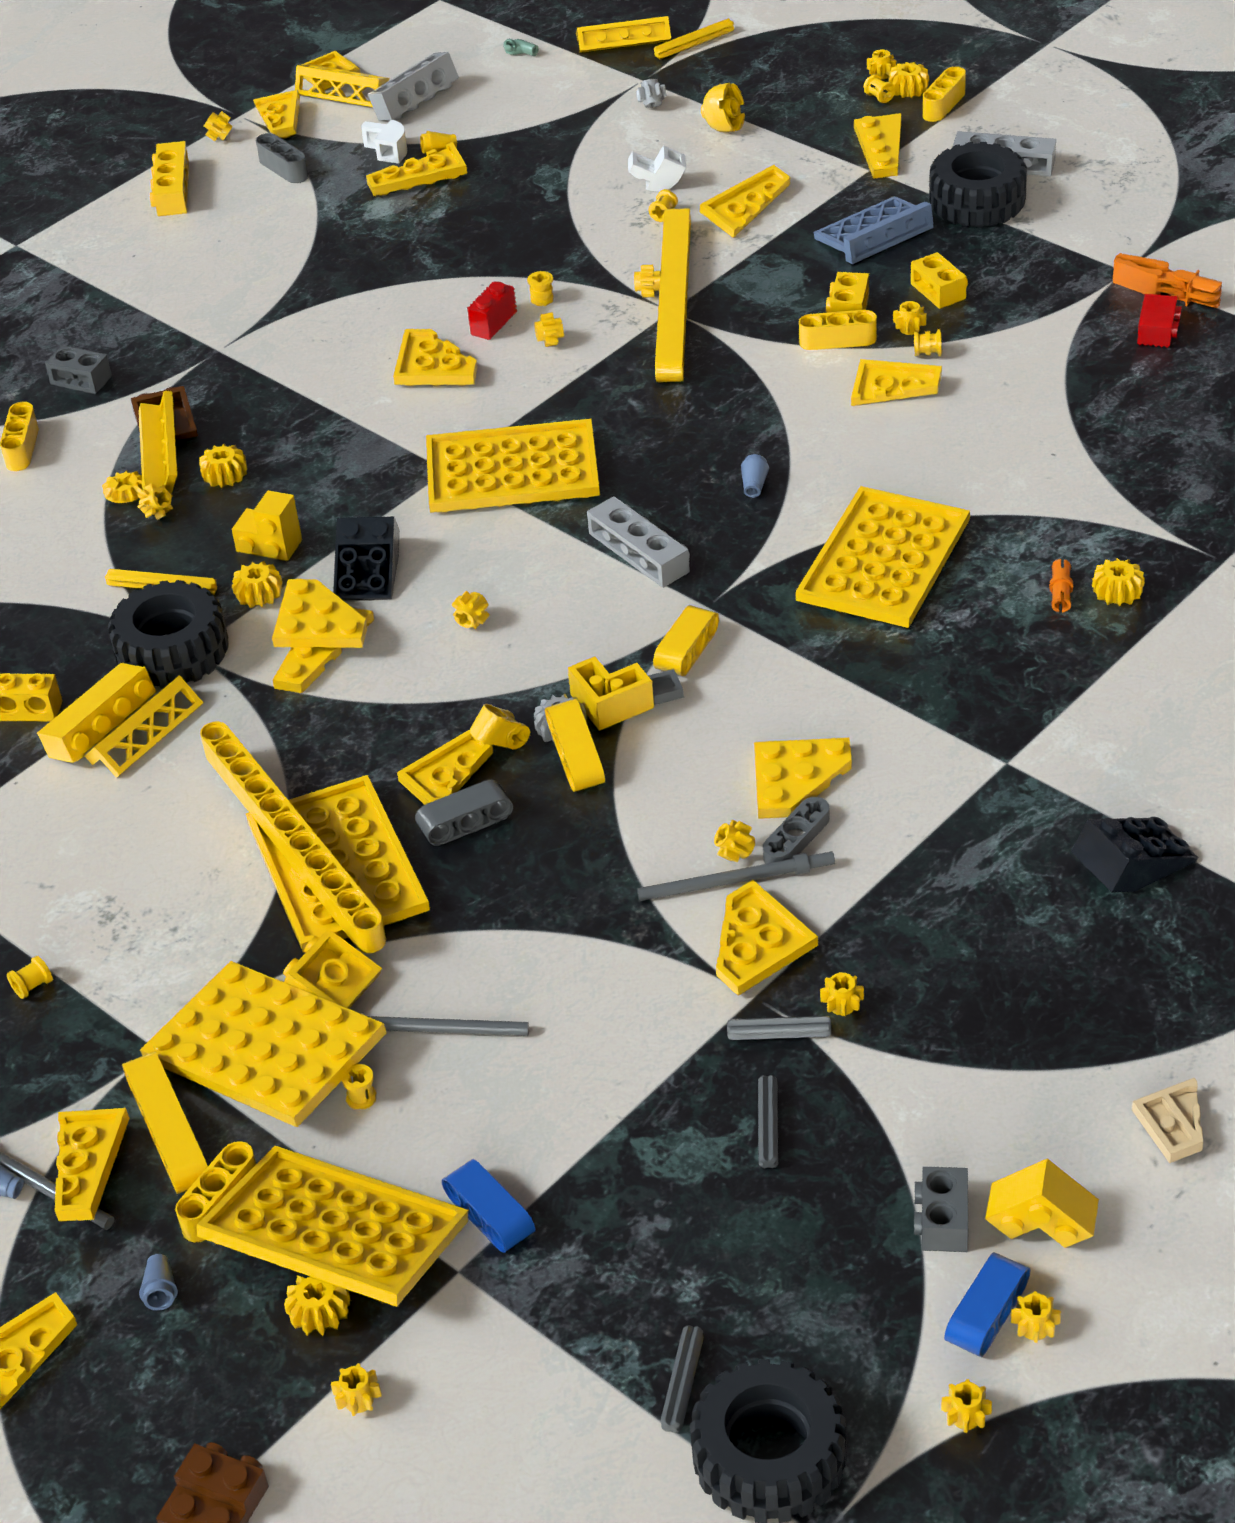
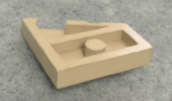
M1195 1078L1132 1102L1133 1113L1169 1163L1200 1152L1203 1148L1200 1104H1198L1197 1097L1198 1084Z

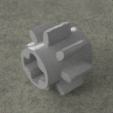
M658 79L642 81L641 87H638L636 91L638 102H643L646 108L660 106L662 100L665 99L664 97L667 96L665 84L660 85Z

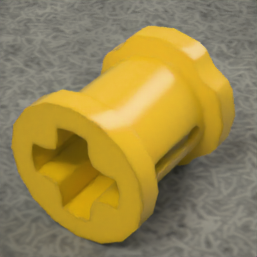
M872 74L868 77L863 86L864 92L867 95L876 96L877 100L881 103L889 102L895 94L894 84L882 81L881 77L877 74Z
M667 189L659 192L656 196V201L652 202L648 208L650 216L655 221L664 222V209L675 208L678 204L676 194Z
M34 956L31 959V963L19 971L7 973V979L11 987L21 999L26 998L29 995L28 992L42 983L48 984L53 980L48 966L39 956Z
M354 1064L342 1077V1084L347 1089L346 1103L353 1109H367L376 1102L377 1093L372 1086L374 1080L373 1071L365 1064Z

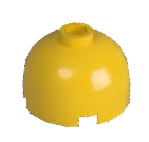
M723 83L712 87L706 93L701 106V114L712 129L719 132H732L742 128L745 113H741L740 105H744V100L738 86L734 83Z

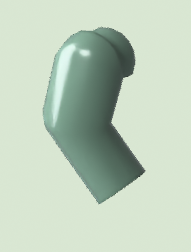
M509 38L503 44L505 52L510 55L525 53L536 56L539 51L538 45L522 39L513 40Z

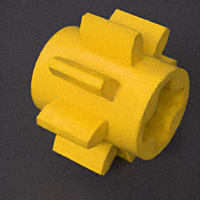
M876 50L873 52L872 58H867L869 74H877L881 77V80L889 78L891 68L896 67L894 55H891L888 50Z
M223 111L219 115L212 112L203 126L208 130L205 135L213 141H216L218 137L224 140L233 127L228 123L231 117Z
M641 265V271L634 272L635 291H641L642 298L655 297L654 291H659L661 271H654L653 265Z
M906 301L900 305V311H893V322L896 323L895 329H900V332L903 334L914 335V332L920 331V326H926L927 314L924 313V307H920L917 302Z
M553 312L540 314V321L534 322L537 342L544 341L545 347L558 345V338L564 337L561 318H554Z
M151 483L145 487V490L137 494L140 498L137 507L141 509L146 518L155 515V518L159 520L166 516L165 513L173 509L172 505H170L173 495L165 489V485L156 488Z
M465 591L462 596L459 595L452 603V606L457 609L453 613L454 619L462 627H473L476 629L480 624H484L490 616L485 611L489 606L488 602L480 593Z
M731 820L730 825L727 823L722 824L714 837V844L720 847L717 855L736 863L739 861V858H747L755 846V838L749 835L752 827L735 820Z
M839 972L831 978H825V988L820 989V1001L827 1003L828 1013L833 1012L836 1015L845 1016L854 1010H860V1001L864 999V986H857V976L852 977L850 974Z
M1037 1291L1024 1298L1021 1296L1017 1297V1307L1011 1309V1323L1018 1324L1017 1335L1019 1337L1025 1336L1030 1340H1034L1035 1343H1038V1340L1046 1336L1054 1337L1055 1325L1060 1324L1061 1311L1053 1309V1297L1047 1298L1045 1295L1037 1293Z
M357 1363L356 1366L340 1369L339 1381L331 1382L338 1410L346 1407L352 1412V1416L366 1410H373V1398L382 1396L374 1369L367 1372L361 1367L360 1363Z
M969 1379L956 1386L950 1383L948 1396L942 1397L941 1411L948 1412L947 1425L951 1426L954 1424L958 1428L963 1429L964 1433L977 1426L984 1428L985 1415L992 1414V1401L985 1399L986 1387H979L970 1382Z

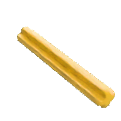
M728 18L655 46L654 55L658 59H663L730 33L734 30V22Z
M109 569L105 575L106 584L115 587L143 589L145 585L160 584V581L168 580L169 583H175L176 580L185 581L186 584L196 583L202 588L209 590L213 595L217 590L216 579L208 577Z

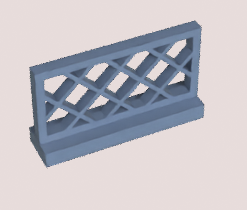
M894 196L815 231L814 238L844 252L846 262L854 264L934 228L932 207L930 203L925 201L914 205Z

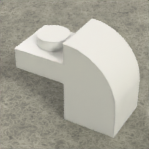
M390 120L387 124L365 121L361 125L364 147L376 149L377 160L398 164L407 154L405 129L400 122Z
M664 145L655 161L633 151L628 158V172L638 179H645L646 190L654 192L672 188L686 169L685 154Z

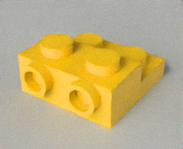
M328 928L320 938L315 935L308 942L304 949L305 954L299 960L297 958L292 959L285 968L283 975L286 976L284 983L350 1009L380 975L382 967Z

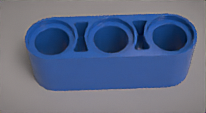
M471 1159L441 1180L443 1189L455 1206L468 1210V1219L501 1252H506L535 1232V1225L528 1212L476 1160Z
M993 1252L951 1316L946 1327L944 1340L972 1354L983 1357L1010 1315L1011 1309L1015 1307L1017 1297L1023 1294L1030 1277V1268Z

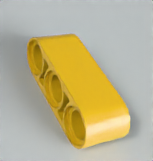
M956 66L947 68L923 93V119L930 122L942 120L964 97L966 87L965 69Z
M870 310L807 314L799 319V345L806 350L869 346L877 340V315Z
M29 402L13 404L7 414L0 447L6 468L10 471H21L26 469L31 463L39 427L33 405Z
M688 605L656 648L653 658L654 668L662 671L674 669L677 675L685 676L714 637L719 624V614Z
M577 699L545 707L546 720L573 792L605 783L604 770Z
M237 1141L224 1147L179 1199L175 1211L182 1234L188 1241L202 1242L205 1240L197 1237V1224L256 1165L253 1149L248 1143Z

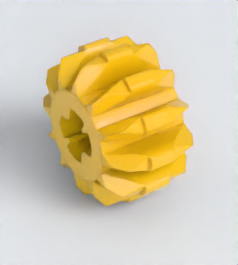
M916 62L899 63L896 67L891 68L889 82L895 86L894 95H901L902 98L921 96L928 87V69L924 68L922 64L917 65Z
M225 443L220 447L213 445L212 450H205L204 455L199 457L201 476L204 482L210 483L211 487L220 485L221 488L225 485L233 486L234 482H241L243 476L247 475L245 455L241 449H237L236 445L229 447Z
M1116 558L1113 562L1105 560L1103 565H1097L1094 572V577L1092 578L1093 592L1097 594V600H1106L1107 605L1111 603H1117L1119 607L1122 603L1132 605L1133 600L1140 599L1145 582L1144 572L1140 570L1139 564H1131L1130 559L1120 561Z
M252 561L251 565H241V570L234 572L232 589L240 605L248 604L250 608H253L255 605L263 607V604H273L274 599L281 597L282 578L274 564L266 565L265 561L254 564Z
M297 1275V1285L287 1286L286 1294L288 1298L285 1299L284 1303L286 1314L289 1315L291 1324L295 1329L302 1327L307 1336L315 1329H318V1332L323 1336L325 1328L329 1326L338 1330L339 1320L347 1319L349 1312V1291L311 1276L304 1278Z

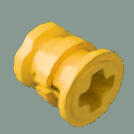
M546 271L531 273L527 278V282L530 285L531 303L536 306H546L552 303L554 300L552 274Z
M940 329L930 334V331H925V334L914 332L915 356H919L920 353H926V356H931V353L937 352L938 356H941L942 337Z

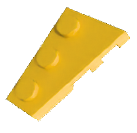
M298 89L253 99L256 109L270 133L283 139L296 134L300 105Z
M860 359L851 396V406L938 394L942 366Z
M468 730L398 771V781L426 805L458 792L492 755L493 747L475 739Z
M56 1292L0 1327V1409L77 1326L74 1315Z

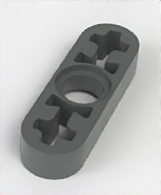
M809 797L802 801L763 843V860L765 864L793 859V855L800 854L820 833L830 820L829 803L825 799ZM792 829H801L805 833L800 836H793L788 832Z

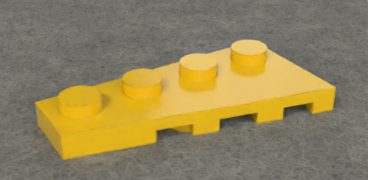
M901 113L876 117L864 116L860 119H854V130L873 179L898 176Z
M451 142L446 144V149L442 151L430 150L426 152L427 156L417 160L412 157L405 160L401 167L389 166L366 175V179L373 196H382L401 189L408 190L422 184H433L439 180L457 178L460 175L467 174V167L454 143Z
M772 165L701 203L700 213L734 238L790 185L791 177L775 165Z
M353 608L366 618L367 626L374 621L373 611ZM291 647L273 678L274 689L303 693L325 671L324 665L332 659L336 660L342 653L341 648Z
M126 1108L58 1112L60 1131L57 1135L59 1155L56 1161L58 1178H56L55 1213L58 1221L94 1220L130 1119Z

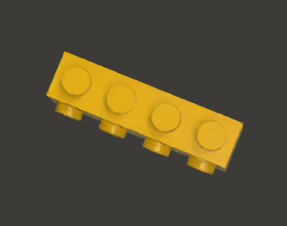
M120 663L38 731L37 734L48 757L71 763L82 759L91 747L101 742L111 730L121 725L137 708L146 704L147 700L156 693L146 668Z

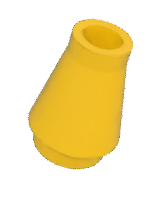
M427 131L420 136L422 153L436 149L437 152L446 149L445 145L451 142L457 148L455 134Z

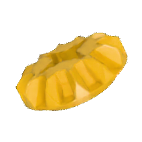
M126 470L121 474L116 472L114 477H107L106 483L102 485L105 498L114 503H127L137 500L139 498L137 494L143 491L142 475L138 471L129 473Z

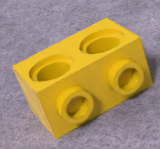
M938 252L911 262V285L939 309L966 299L967 276Z
M837 272L835 282L830 283V297H827L826 313L866 310L869 298V273Z
M0 674V721L50 722L58 716L63 700L55 674Z

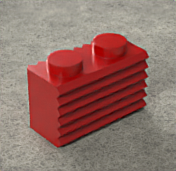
M494 281L467 307L470 334L472 336L490 340L518 311L516 309V297L514 296L516 293L513 286Z
M1145 294L1138 325L1137 344L1145 346L1148 344L1155 347L1159 345L1161 348L1163 346L1168 348L1171 344V339L1177 338L1182 306H1177L1178 296Z

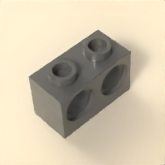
M61 345L45 362L50 384L96 394L112 377L107 354Z
M923 1166L922 1182L915 1181L914 1204H922V1212H914V1235H922V1251L967 1252L968 1168Z

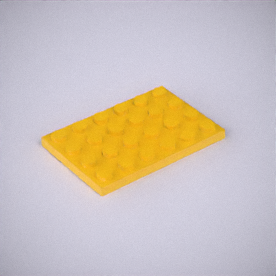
M591 419L426 435L430 513L600 496Z
M860 486L797 588L796 601L909 628L970 520V510Z
M368 775L288 800L378 909L384 926L430 911L429 901ZM246 813L248 825L302 952H304L306 945L315 935L320 938L328 928L342 939L349 938L252 815Z
M230 961L140 1051L142 1056L156 1051L164 1069L294 1127H298L342 1081V1077L354 1064H358L387 1032L384 1023Z
M274 1146L197 1224V1237L397 1307L467 1224L468 1210Z

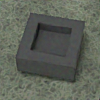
M674 669L648 675L652 680L654 705L684 698L683 687Z

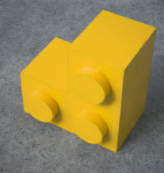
M268 490L254 510L246 508L232 528L236 552L288 561L302 541L294 495Z
M594 656L568 667L570 695L577 697L578 702L584 705L586 715L599 731L654 708L652 680L638 663L609 674Z
M1047 1158L991 1184L985 1219L1010 1239L1040 1228L1066 1248L1094 1236L1099 1199Z

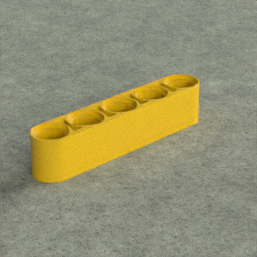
M156 1051L123 1063L122 1067L176 1193L180 1194L187 1191L208 1166Z

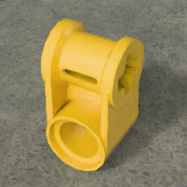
M484 704L469 733L484 744L502 746L513 750L521 748L528 741L530 729L525 724L517 722L511 711L497 708L490 704Z

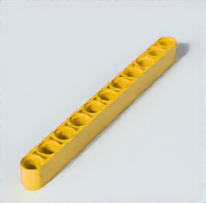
M690 208L664 209L655 356L656 382L684 381L691 233Z
M219 721L204 725L200 735L208 762L354 945L364 953L380 951L386 944V936L382 916L378 909L225 723Z

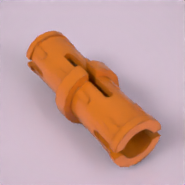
M1061 559L1053 562L1052 579L1049 584V589L1052 593V609L1059 612V604H1062V613L1070 610V593L1073 591V580L1070 578L1071 564L1065 559L1064 568L1061 567Z

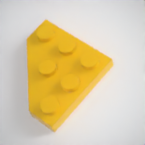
M405 329L393 375L394 384L406 386L474 385L478 369L477 360L470 355L466 357L461 354L460 348L448 340L442 341L439 339L437 333L432 329Z
M288 579L272 636L274 647L363 648L367 632L366 618L317 579Z
M850 737L754 742L758 819L788 817L802 801L809 797H817L830 786V781L839 774L844 775L851 770Z
M752 880L726 897V910L722 924L716 974L722 982L739 996L817 947L818 936Z

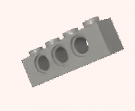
M437 52L368 94V97L378 120L397 121L402 118L401 114L417 109L419 107L418 103L428 101L436 96V92L450 88L452 82L457 80L459 76L449 52Z
M957 131L953 146L958 144L960 146L965 145L968 142H973V144L987 142V144L992 145L993 143L1000 144L1001 147H1008L1021 156L1027 166V175H1052L1056 158V139Z
M613 496L587 511L589 534L662 588L690 572V554L687 547L674 540L664 530L656 527L646 517H642L635 512L628 504H624Z

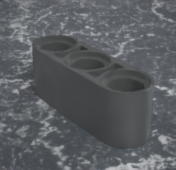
M272 133L261 134L256 138L259 162L290 183H301L308 179L305 154Z
M486 780L422 806L415 815V821L429 843L438 846L506 819L513 810V803L497 781Z

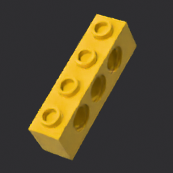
M185 141L156 144V154H152L153 167H151L153 179L150 180L152 190L150 192L151 207H156L157 216L187 213L189 158Z

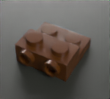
M184 386L169 387L163 391L150 394L143 393L131 398L139 430L140 403L160 405L163 392L171 391L173 396L175 441L198 436Z
M213 1442L207 1443L206 1447L194 1443L174 1475L177 1485L156 1520L158 1523H248L269 1487L261 1463L247 1455H243L240 1460L229 1457L227 1451L222 1446Z

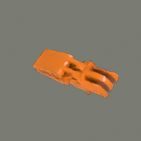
M1122 253L1115 256L1113 283L1143 294L1161 295V292L1168 293L1170 296H1178L1177 300L1184 301L1185 306H1188L1190 302L1218 308L1221 301L1222 282L1199 276L1200 270H1197L1196 273L1185 270L1172 271L1169 269V263L1165 261Z

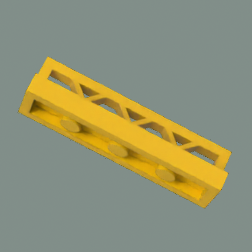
M668 16L577 27L576 31L580 53L671 41Z
M303 64L296 66L295 90L298 89L300 95L373 107L371 101L365 98L362 91L367 87L374 88L375 90L388 82L390 78ZM303 76L309 77L314 84L309 90L302 89ZM326 80H329L335 88L329 94L321 86ZM346 84H350L355 91L350 97H346L341 89Z
M164 391L160 405L140 403L139 407L142 490H145L146 486L153 483L156 488L165 485V489L172 494L177 478L173 396L171 391Z
M179 675L92 748L85 757L92 765L101 760L117 778L204 702ZM180 691L192 703L188 709L175 708V695ZM155 712L168 713L167 727L154 726ZM175 714H179L180 716L174 720ZM134 730L147 731L146 745L132 744V732ZM153 732H159V733L153 738ZM113 748L126 749V762L121 766L108 754ZM132 750H137V752L132 756Z

